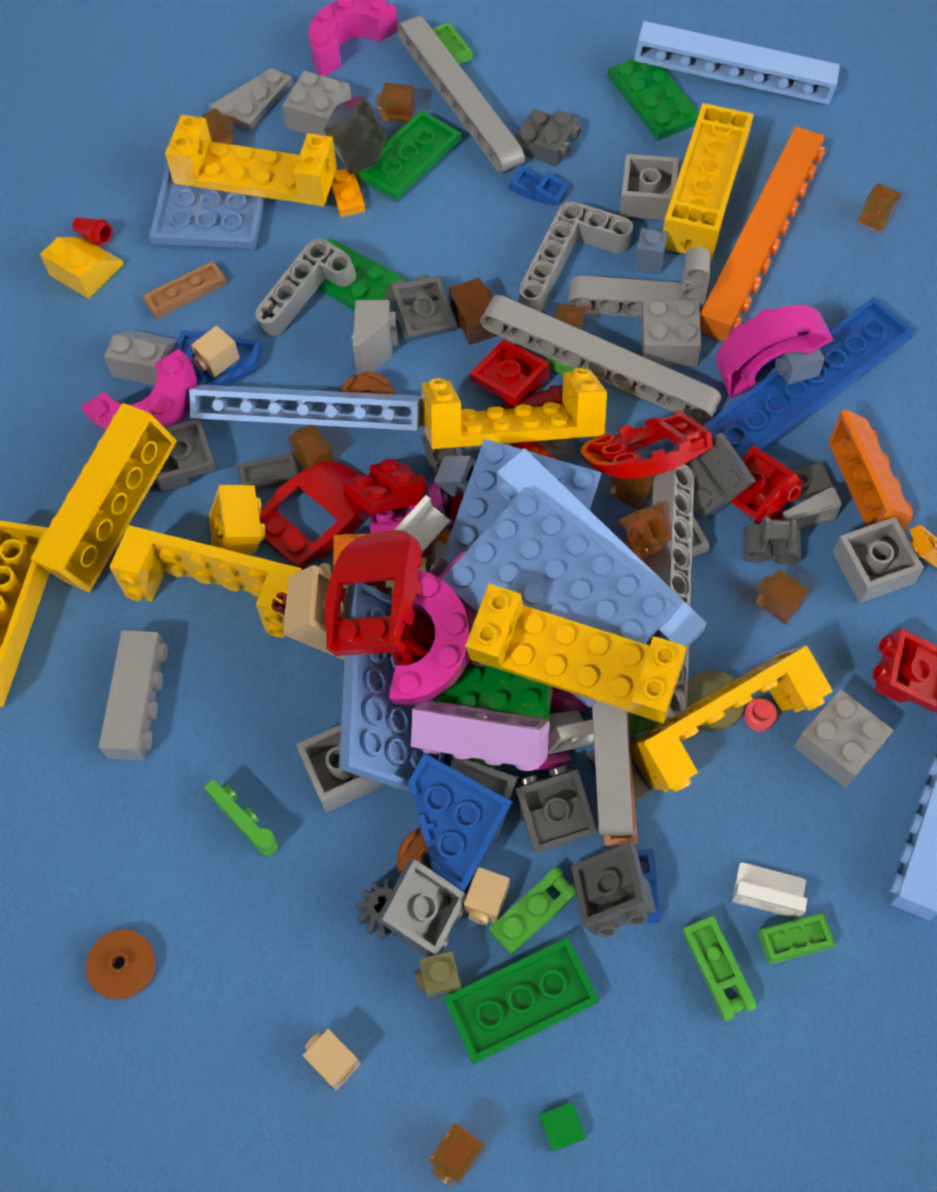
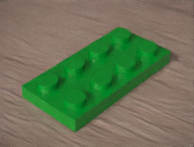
M633 58L608 68L607 77L657 141L696 125L699 111L663 67L636 62Z
M421 110L355 170L356 178L396 202L461 141V133Z
M330 237L327 242L349 255L356 271V279L351 285L341 287L325 278L318 287V290L349 308L355 310L356 300H386L384 293L392 282L401 279L409 282Z
M466 665L459 679L450 688L430 701L549 720L553 687L491 666Z
M568 937L443 997L473 1065L600 1002Z

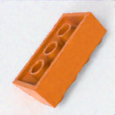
M847 409L841 410L828 444L865 527L896 517L905 532L913 517L912 507L905 501L901 493L900 482L892 474L889 458L886 453L882 452L878 444L876 431L871 429L866 418Z

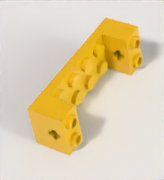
M702 103L664 220L663 231L668 232L666 250L685 254L690 248L703 247L710 252V260L713 259L725 209L739 163H742L754 114Z
M180 115L165 152L174 184L323 207L337 169L333 137L307 133L300 155L211 141L206 118Z
M576 368L573 372H563L562 405L550 402L537 407L518 405L511 409L490 407L484 411H475L473 409L461 410V401L451 381L435 378L429 382L421 383L422 427L432 449L480 446L484 439L505 444L592 437L605 434L607 391L594 373L586 368Z
M128 525L110 564V569L124 595L134 601H141V599L153 601L165 571L175 577H182L183 575L192 577L203 584H219L234 592L239 590L251 592L252 595L258 597L256 607L265 631L277 638L285 636L283 635L285 616L272 610V600L275 599L282 603V600L277 598L276 595L280 592L287 594L289 576L302 570V568Z
M492 584L487 586L465 646L470 659L663 724L687 650L686 646L653 636L649 646L523 605L520 593Z
M808 646L779 653L691 705L684 714L664 721V724L661 723L630 741L631 756L650 790H663V792H667L672 789L673 792H677L691 784L689 778L697 774L698 771L681 741L699 732L696 726L706 722L712 724L726 716L724 710L733 706L738 708L747 704L753 699L751 695L760 690L761 692L769 690L781 711L792 709L795 713L804 709L810 711L825 703L823 697L833 692Z

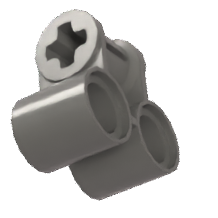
M764 516L761 524L748 525L743 529L744 559L746 561L761 563L772 558L776 563L791 565L801 560V532L797 528L796 518H789L787 521L771 520L769 516Z

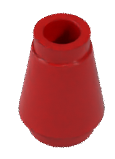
M76 217L73 220V231L96 245L107 244L112 238V227L104 219Z

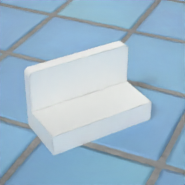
M426 495L394 530H402L414 536L420 544L423 556L434 544L435 540L451 525V521L432 506L431 498Z
M578 710L549 715L548 754L588 746L594 743L593 719L584 721Z
M740 863L732 902L799 919L806 910L807 898L803 897L806 880L747 863Z

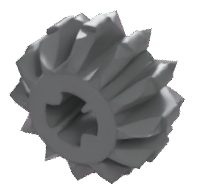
M390 879L385 880L384 888H380L378 882L373 881L372 887L374 892L371 893L363 889L361 895L366 901L356 903L357 910L363 912L358 916L359 923H368L366 926L368 934L374 933L378 928L380 939L385 938L386 930L389 929L378 922L377 918L382 911L380 905L386 903L392 892V882ZM391 930L392 935L397 937L398 934Z

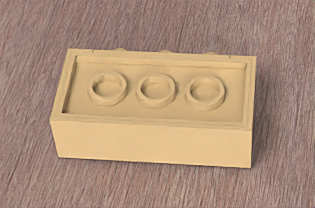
M323 563L319 567L313 565L289 576L283 635L335 656L326 648L325 597L332 573L331 566ZM343 585L345 594L343 602H340L339 616L342 620H347L348 585ZM335 656L345 661V656Z

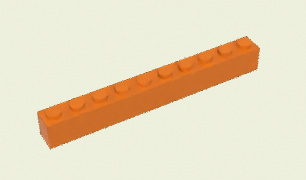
M795 126L700 313L701 334L724 342L731 334V330L741 324L742 318H740L741 313L746 314L752 302L750 295L751 293H757L762 278H759L761 273L766 274L772 260L769 256L770 254L775 255L781 242L778 238L780 235L785 236L790 224L788 218L789 216L794 218L799 206L797 200L798 198L803 199L808 188L806 181H812L817 169L815 163H821L826 150L825 147H822L824 135Z

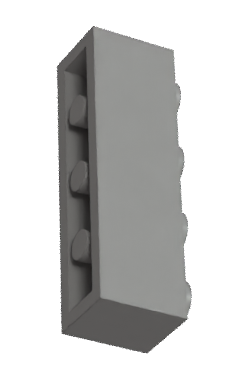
M121 630L99 743V749L108 759L145 760L146 750L151 748L152 732L150 731L151 721L156 719L158 711L155 698L157 691L161 690L163 676L160 670L162 662H166L168 655L167 644H164L158 632Z

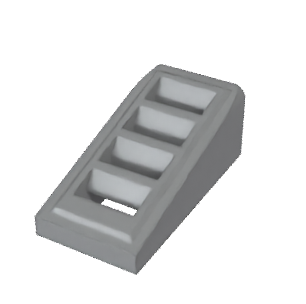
M831 487L783 512L780 520L788 521L789 518H796L797 528L833 521L836 519L842 503L835 487Z

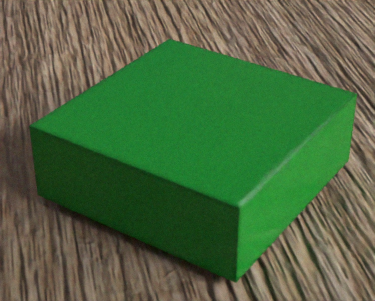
M573 1102L539 1115L551 1152L586 1139Z

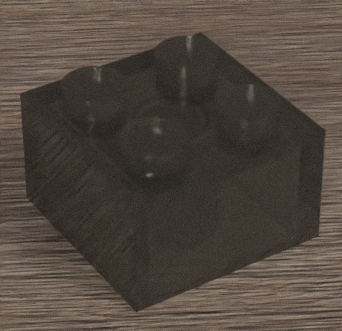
M362 94L336 105L324 128L326 135L333 137L334 149L350 175L376 165L388 140L384 127L379 125L374 116L372 105L366 102Z

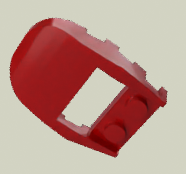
M679 410L674 412L675 415L663 419L659 417L646 419V425L632 429L630 424L619 427L620 434L615 436L602 434L595 437L581 447V454L585 462L604 474L626 479L648 477L674 470L712 448L711 431ZM665 437L677 445L676 449L667 453L663 449L651 452V458L645 459L635 451Z
M323 461L312 465L277 489L261 510L259 520L260 523L265 525L264 542L291 566L302 568V570L305 569L304 565L316 557L321 561L330 555V550L334 548V535L352 534L359 524H364L370 517L366 510L343 492V481L354 479L360 474L342 463ZM299 488L337 520L314 543L278 512L279 505L288 496H292Z
M402 530L374 532L355 539L342 550L334 566L325 597L326 648L333 655L347 656L405 651L406 645L401 642L404 627L412 626L415 612L412 610L415 596L421 594L422 582L418 580V568L422 566V550L414 536ZM395 580L391 616L342 620L339 616L340 602H343L345 594L343 585Z

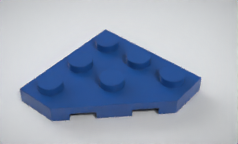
M181 330L174 351L180 349L191 359L196 372L197 386L200 384L228 386L257 369L263 349L262 342L259 340L231 337L236 343L240 358L214 378L206 370L204 372L200 371L193 362L194 354L191 344L206 333Z
M424 753L408 784L418 812L417 816L423 838L427 844L432 870L465 892L513 801Z

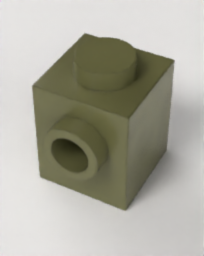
M453 951L419 959L421 969L414 970L418 991L426 990L428 1000L449 995L461 989Z

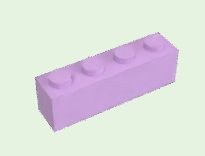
M429 700L418 704L412 709L411 747L420 748L424 753L428 754L443 752L453 754V757L457 759L477 758L483 759L485 763L490 765L506 763L516 765V768L520 770L530 771L538 769L547 759L550 720Z

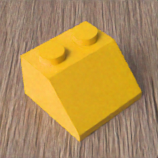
M57 237L40 253L47 272L51 277L88 299L124 264L123 260L83 237Z
M218 486L208 516L212 546L246 555L256 553L260 541H264L265 525L260 523L259 520L261 499L256 497L255 486Z

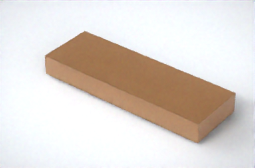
M211 261L142 295V298L157 320L227 285V281L215 262Z

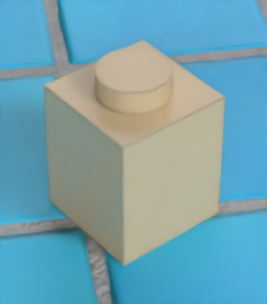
M217 325L191 344L194 364L200 371L204 372L206 370L214 378L240 358L235 341Z
M480 867L477 868L464 902V913L469 914L468 918L471 921L481 925H487L488 922L494 924L497 921L509 889L510 878Z
M329 1029L323 1034L321 1032L316 1033L305 1045L307 1051L302 1055L336 1091L361 1065L360 1061Z

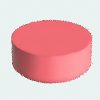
M753 699L744 710V721L752 730L759 732L767 731L776 721V707L767 699Z

